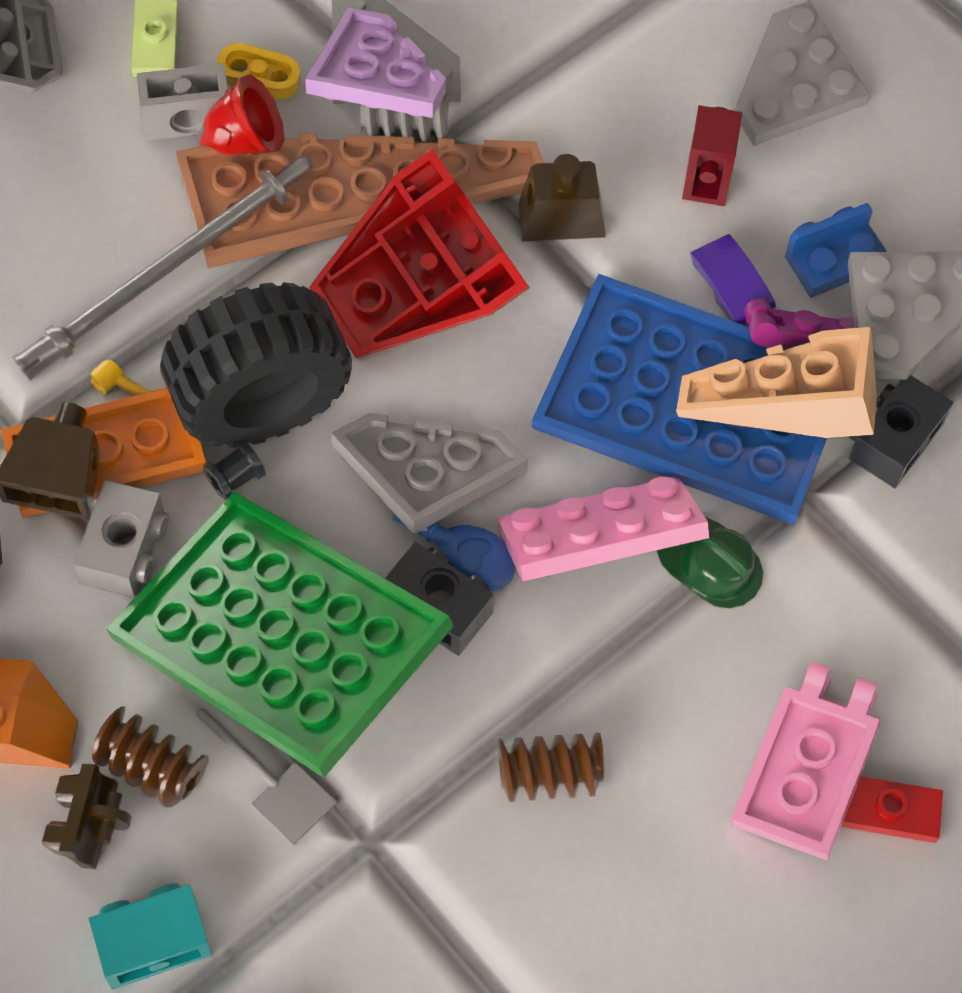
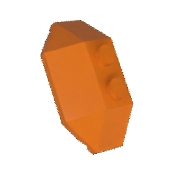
M0 658V763L70 769L78 725L77 718L33 661Z

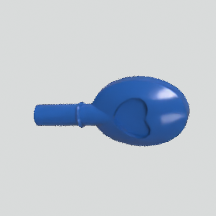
M394 514L393 520L406 527V525ZM436 522L417 533L426 538L427 542L435 543L437 550L449 558L454 568L466 576L474 574L484 580L490 587L491 592L504 588L514 577L516 567L508 552L506 543L495 533L485 528L473 525H458L446 529L439 522Z

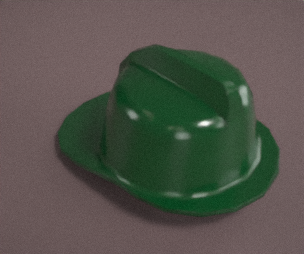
M706 516L709 538L657 550L661 565L671 576L696 593L701 599L715 607L730 609L743 606L756 596L762 585V565L748 540L742 534L733 529H727Z

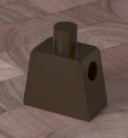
M562 154L554 160V163H537L531 166L518 203L522 242L605 238L602 200L595 163L579 161L577 157L571 154Z
M63 402L59 405L54 421L36 417L26 420L0 465V498L2 502L90 520L100 449L95 432L83 427L87 416V411L83 407L75 403Z

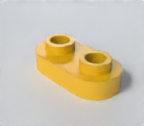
M244 43L228 45L218 55L217 64L224 63L227 85L230 87H234L240 77L251 74L263 82L274 99L281 100L295 95L301 86L300 67L293 58L287 55ZM243 69V70H245V71L239 72V71H236V70Z

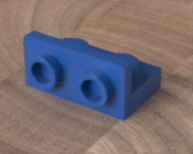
M868 203L855 208L851 206L842 208L832 217L817 223H804L791 234L785 258L810 298L850 282L848 271L850 252H887L869 225L873 210Z

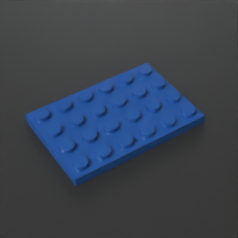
M598 274L533 416L531 427L532 429L662 477L680 478L684 485L792 525L796 522L827 438L678 417L676 409L682 376L734 359L742 363L768 356L766 349L771 347L755 344L752 341L749 327L601 274Z

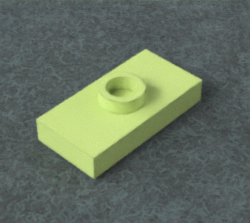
M135 0L131 60L133 77H137L136 73L176 69L177 0Z

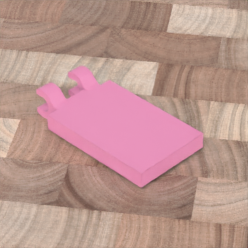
M811 661L800 691L785 687L731 820L732 825L828 861L880 728V719L869 716L878 696V693H876L878 684L858 677L848 706L825 699L823 697L831 681V677L828 676L830 667Z

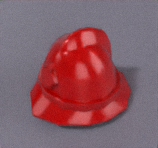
M248 74L240 77L234 87L227 89L224 96L215 102L207 112L199 144L210 147L219 154L228 156L249 153L251 155H258L263 152L279 151L284 142L283 121L274 98L263 82Z

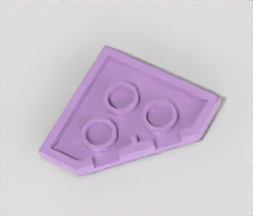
M350 7L347 8L305 78L306 94L321 96L328 100H342L362 104L370 108H383L408 113L416 117L433 118L446 93V78L438 69H430L425 63L424 53L409 37L403 38L397 32V23L390 15Z

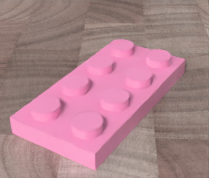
M657 477L648 483L627 488L613 487L601 494L583 498H566L557 504L536 509L522 508L510 515L497 517L500 535L506 543L508 552L522 582L709 538L707 519L681 479L675 477Z

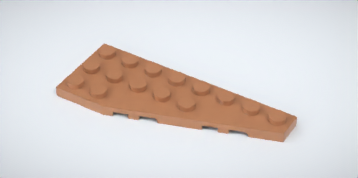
M300 133V138H284L279 151L263 152L258 155H251L249 153L228 156L219 154L214 149L206 146L176 151L177 162L197 231L263 184L259 173L263 169L267 168L275 175L301 156L308 157L313 164L310 172L285 189L289 201L282 205L272 198L203 248L208 268L349 235L395 174L431 148L472 205L522 193L531 166L537 163H544L538 144L533 141L484 140L483 145L455 144V139L438 138V143L414 142V137L346 135L345 140L317 139V134Z

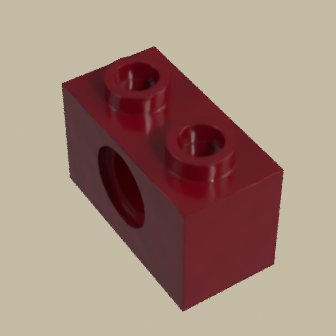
M698 105L682 200L725 206L736 157L743 112L728 110L718 106Z

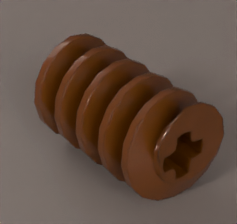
M126 706L116 709L106 719L96 736L92 749V760L94 763L102 767L109 765V771L114 776L121 777L125 775L127 784L132 787L142 785V791L148 797L159 795V802L164 807H172L187 798L203 776L209 757L205 754L201 755L191 764L189 758L192 746L186 744L175 754L172 752L176 741L174 735L169 734L160 743H157L155 741L159 732V726L152 724L141 733L139 732L143 721L141 715L135 714L127 723H124Z
M599 732L594 733L590 747H588L581 733L574 735L570 748H568L563 735H555L550 750H548L542 736L534 737L530 751H528L522 737H515L510 752L507 751L503 740L499 738L501 786L504 788L509 802H515L519 787H524L530 801L535 800L540 785H544L550 799H555L559 784H564L569 797L575 798L579 783H584L590 797H595L599 782H603L604 754L602 738Z

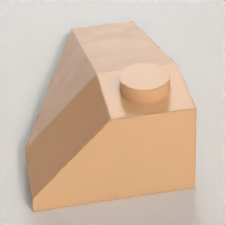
M871 327L821 331L809 335L810 342L784 351L781 345L766 349L768 356L742 363L734 359L682 376L676 409L678 417L824 438L873 435L877 393Z

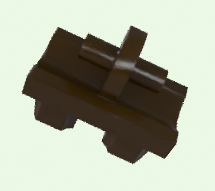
M82 763L79 774L63 775L59 778L55 792L57 802L65 808H70L66 822L51 821L46 825L42 844L53 853L69 858L82 868L96 869L102 844H110L114 830L129 829L132 816L126 811L119 809L123 795L116 792L118 782L103 775L99 771L100 767L96 764Z

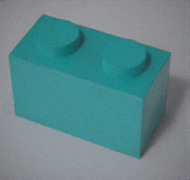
M177 883L163 885L151 891L149 898L131 904L128 900L115 901L103 906L99 910L100 914L88 918L103 973L112 990L212 956L190 884L182 887Z

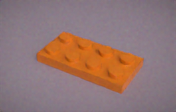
M167 387L84 408L87 411V416L83 427L95 432L100 449L93 500L98 499L105 480L143 488L204 472L203 466L207 463L201 442L189 435L188 431L184 429ZM56 415L44 419L54 421ZM24 424L0 429L6 455ZM19 506L23 519L47 513V511Z

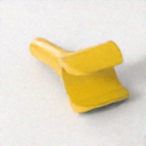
M112 360L101 362L90 373L92 376L91 383L103 394H107L116 385L133 395L150 392V390L126 377L121 368Z

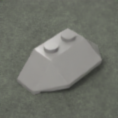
M0 0V86L33 93L58 80L63 72L53 6L48 0Z

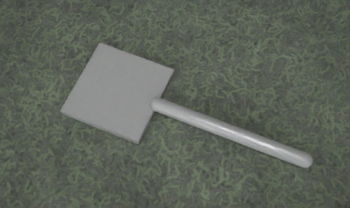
M199 709L197 711L198 718L270 785L252 802V805L293 845L338 804L296 762L277 779L206 710Z

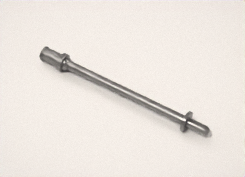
M301 156L275 175L267 168L260 171V178L263 184L66 326L54 327L50 325L44 330L46 335L18 355L16 354L12 357L15 363L21 367L20 370L31 381L34 379V376L62 356L67 359L73 355L72 349L75 347L76 340L272 198L282 205L289 201L285 189L310 172L313 165L312 161L306 156Z

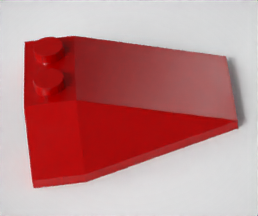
M432 148L395 174L309 286L311 290L323 297L329 305L346 344L357 359L493 315L530 288Z

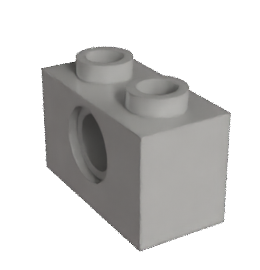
M224 63L136 73L146 141L202 135L203 123L207 112L215 102L224 96L225 91L228 89Z
M107 480L104 481L73 563L80 584L135 598L140 582L147 583L150 578L154 557L151 555L156 540L162 541L168 527L169 514L164 512L160 493ZM124 535L135 537L131 542L124 545L114 543L119 537Z

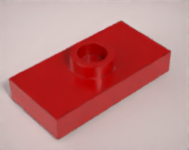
M861 776L841 827L936 843L940 838L943 790Z

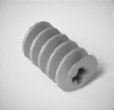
M449 90L445 99H442L433 118L416 117L408 113L383 108H370L361 104V132L363 128H366L368 136H378L380 128H383L385 136L395 137L397 129H400L403 137H412L414 130L418 129L421 141L427 142L431 131L435 130L438 138H447Z

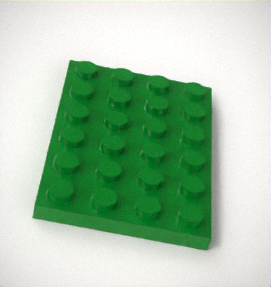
M234 491L115 618L106 630L114 641L325 778L453 628V624L449 615Z

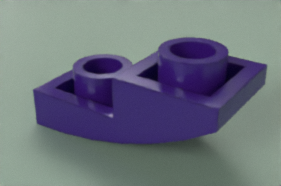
M730 234L690 252L693 266L713 288L716 303L731 321L739 324L747 322L744 308L747 303L754 299L766 300L772 309L776 308L775 300L760 274Z

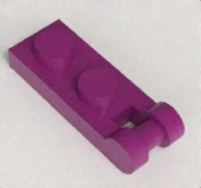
M763 299L751 300L744 308V315L749 325L752 341L757 345L765 347L781 345L784 350L809 343L808 336L821 331L855 328L854 318L851 317L835 319L822 317L807 310L791 312L772 309L770 304Z

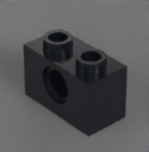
M912 375L907 380H900L896 387L888 383L877 398L876 408L878 410L875 414L874 434L850 436L849 439L855 443L848 459L896 489L944 425L954 402ZM889 425L900 426L904 429V432L896 431Z
M416 541L385 578L449 615L453 628L442 639L440 644L457 656L463 652L493 613L494 594L484 580L474 574L466 576L454 568L449 558L435 548L427 550ZM435 590H444L452 596L446 600L437 601L428 595Z

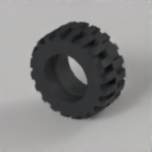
M271 282L260 284L259 288H241L235 290V294L226 298L220 296L210 301V306L202 311L197 309L188 316L186 324H179L172 332L171 340H167L164 346L160 363V371L181 423L189 435L211 446L221 447L226 444L231 448L236 447V444L242 440L247 443L251 442L253 445L266 442L267 438L273 436L281 437L290 433L289 430L299 425L302 427L311 422L313 416L317 413L322 414L331 407V401L341 396L344 392L345 384L349 382L352 370L350 351L325 299L305 286L300 287L294 283L283 282L281 286Z

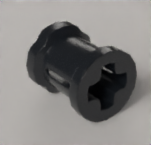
M243 440L236 444V450L215 464L208 462L203 466V471L209 483L224 500L232 494V491L255 477L259 480L266 475L259 457L251 446Z

